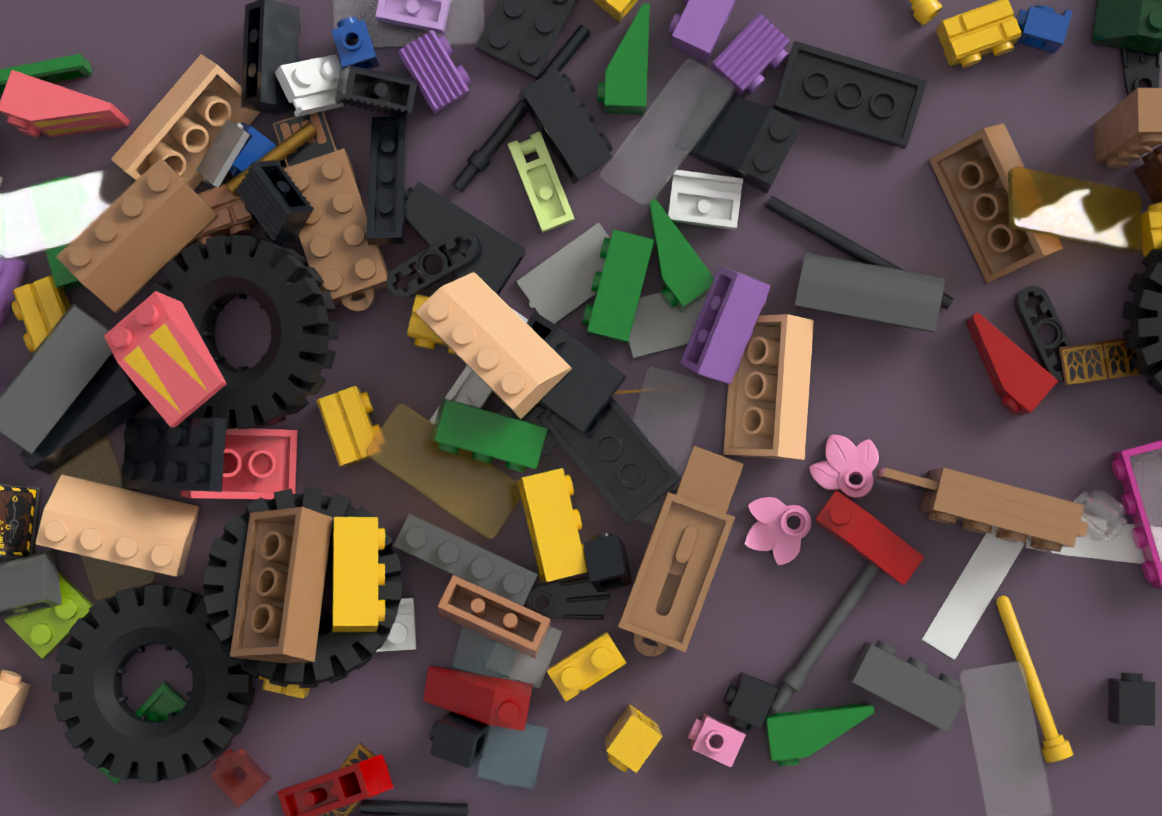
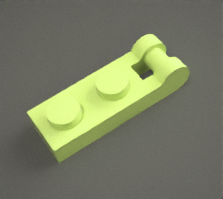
M539 131L531 134V138L518 143L516 140L508 143V147L541 231L545 233L575 221V218ZM536 151L539 159L526 163L524 156Z

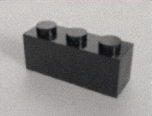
M257 0L245 5L242 108L273 115L296 110L294 104L289 103L274 72L281 65L299 62L298 37L301 29L299 7L274 0Z
M556 68L521 90L518 97L575 184L607 164L613 158L610 153L613 151V148L608 138L603 133L598 134L592 125L594 117L589 108L584 103L580 105L573 95L575 87L566 74L561 75Z

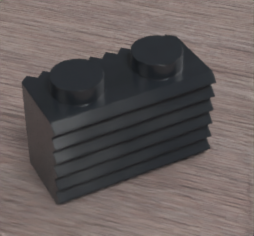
M349 65L340 70L335 101L337 104L343 103L344 106L350 105L351 107L356 106L358 109L362 107L364 110L370 109L371 112L376 110L378 113H390L391 116H404L413 111L417 80Z
M276 160L253 162L250 164L251 168L247 170L248 173L244 175L245 178L242 179L243 183L239 185L240 188L236 190L245 203V209L254 215L263 228V234L272 240L273 243L295 241L313 212L314 207L310 206V202L306 201V197L302 196L303 192L299 191V187L295 186V182L291 181L292 177L287 175L288 172L284 171V167L280 166V162Z

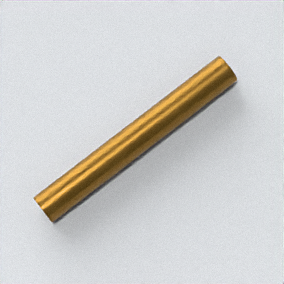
M308 122L256 162L274 160L280 162L315 136L317 131ZM251 166L225 184L233 196L237 194L236 190L240 188L239 185L243 183L242 179L245 178L244 175L248 173L247 170Z

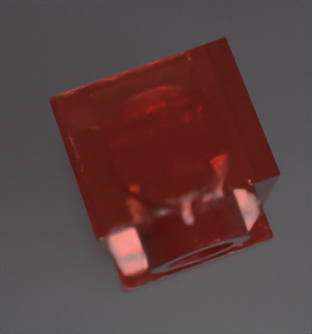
M231 748L214 762L218 769L210 775L238 808L271 780L270 776L260 769L243 748L235 753ZM237 767H241L246 772L245 779L237 778L235 775Z

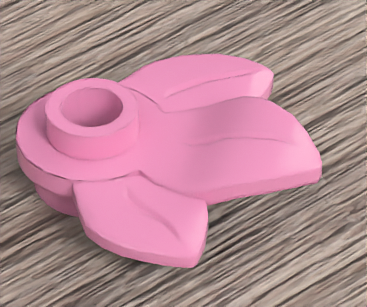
M830 435L826 443L827 460L812 464L809 467L811 476L826 490H841L846 496L855 499L866 496L870 493L874 484L872 472L879 461L877 448L870 439L861 442L856 447L852 441L844 436ZM853 475H859L863 481L859 485H853L849 482V479Z
M775 497L759 498L751 502L748 508L757 522L749 530L745 545L757 551L773 550V556L778 565L794 560L800 552L801 538L805 537L811 528V517L807 510L798 505L786 506ZM790 516H796L799 519V526L796 529H790L787 525V519Z

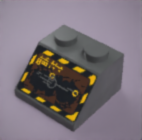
M0 484V556L25 557L34 554L42 488Z

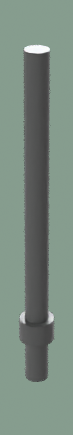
M870 562L867 563L793 670L789 668L782 678L784 683L776 693L770 706L771 708L781 713L795 691L800 692L807 682L804 678L880 569Z

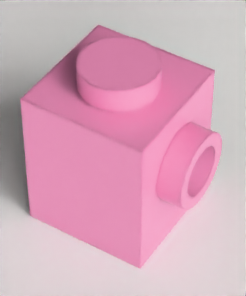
M704 713L701 720L697 718L694 720L687 738L692 740L690 744L692 750L732 767L746 734L742 730Z

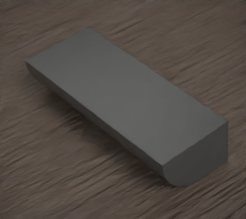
M806 253L795 307L934 333L936 331L945 278Z
M72 303L1 392L0 432L32 454L111 355L112 351L104 338V335L110 330L79 306Z
M48 550L0 563V620L62 605L56 550Z

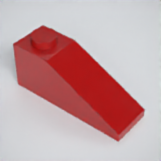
M978 312L972 314L965 323L995 392L1003 398L1000 401L1001 404L1015 415L1018 413L1022 415L1032 413L1058 380Z
M837 490L815 519L817 526L903 586L924 559V556Z
M429 665L423 701L488 725L525 731L533 684Z
M383 754L277 791L285 816H318L373 797L394 787Z

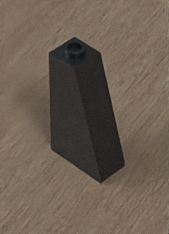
M419 181L414 189L409 187L406 190L405 220L429 247L460 230L472 232L479 238L481 242L479 256L452 274L459 279L475 272L499 296L526 255L525 249ZM460 238L458 240L460 246L451 252L447 251L446 246L442 248L450 257L451 265L455 264V261L451 258L455 254L465 253L466 256L469 254L468 247L472 245L470 240L464 241Z
M111 353L35 451L31 454L21 447L23 450L21 457L30 469H37L50 475L151 403L120 367L113 353Z

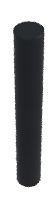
M364 799L361 800L360 813L407 816H467L468 803Z

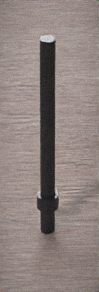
M580 25L535 81L556 68L560 73L590 36V31L583 25ZM521 100L517 102L479 151L475 149L466 160L468 164L452 183L457 190L463 192L479 172L483 173L491 163L489 159L528 111Z
M773 195L766 205L767 209L863 263L904 270ZM943 292L940 307L947 310L954 298Z

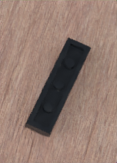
M406 116L372 117L366 232L368 245L404 244L408 121Z

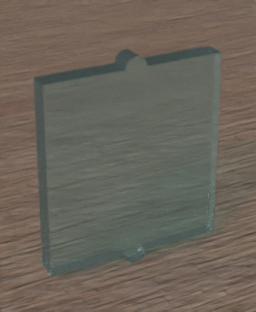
M462 626L451 667L475 674L508 679L516 650Z
M526 723L525 731L489 725L477 777L502 782L504 787L511 784L534 790L548 728Z

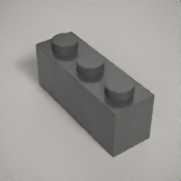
M880 640L877 641L875 646L866 642L847 680L949 732L967 696L966 693L958 689L961 683L941 673L939 679L926 673L929 666L912 657H909L907 662L895 657L897 649Z

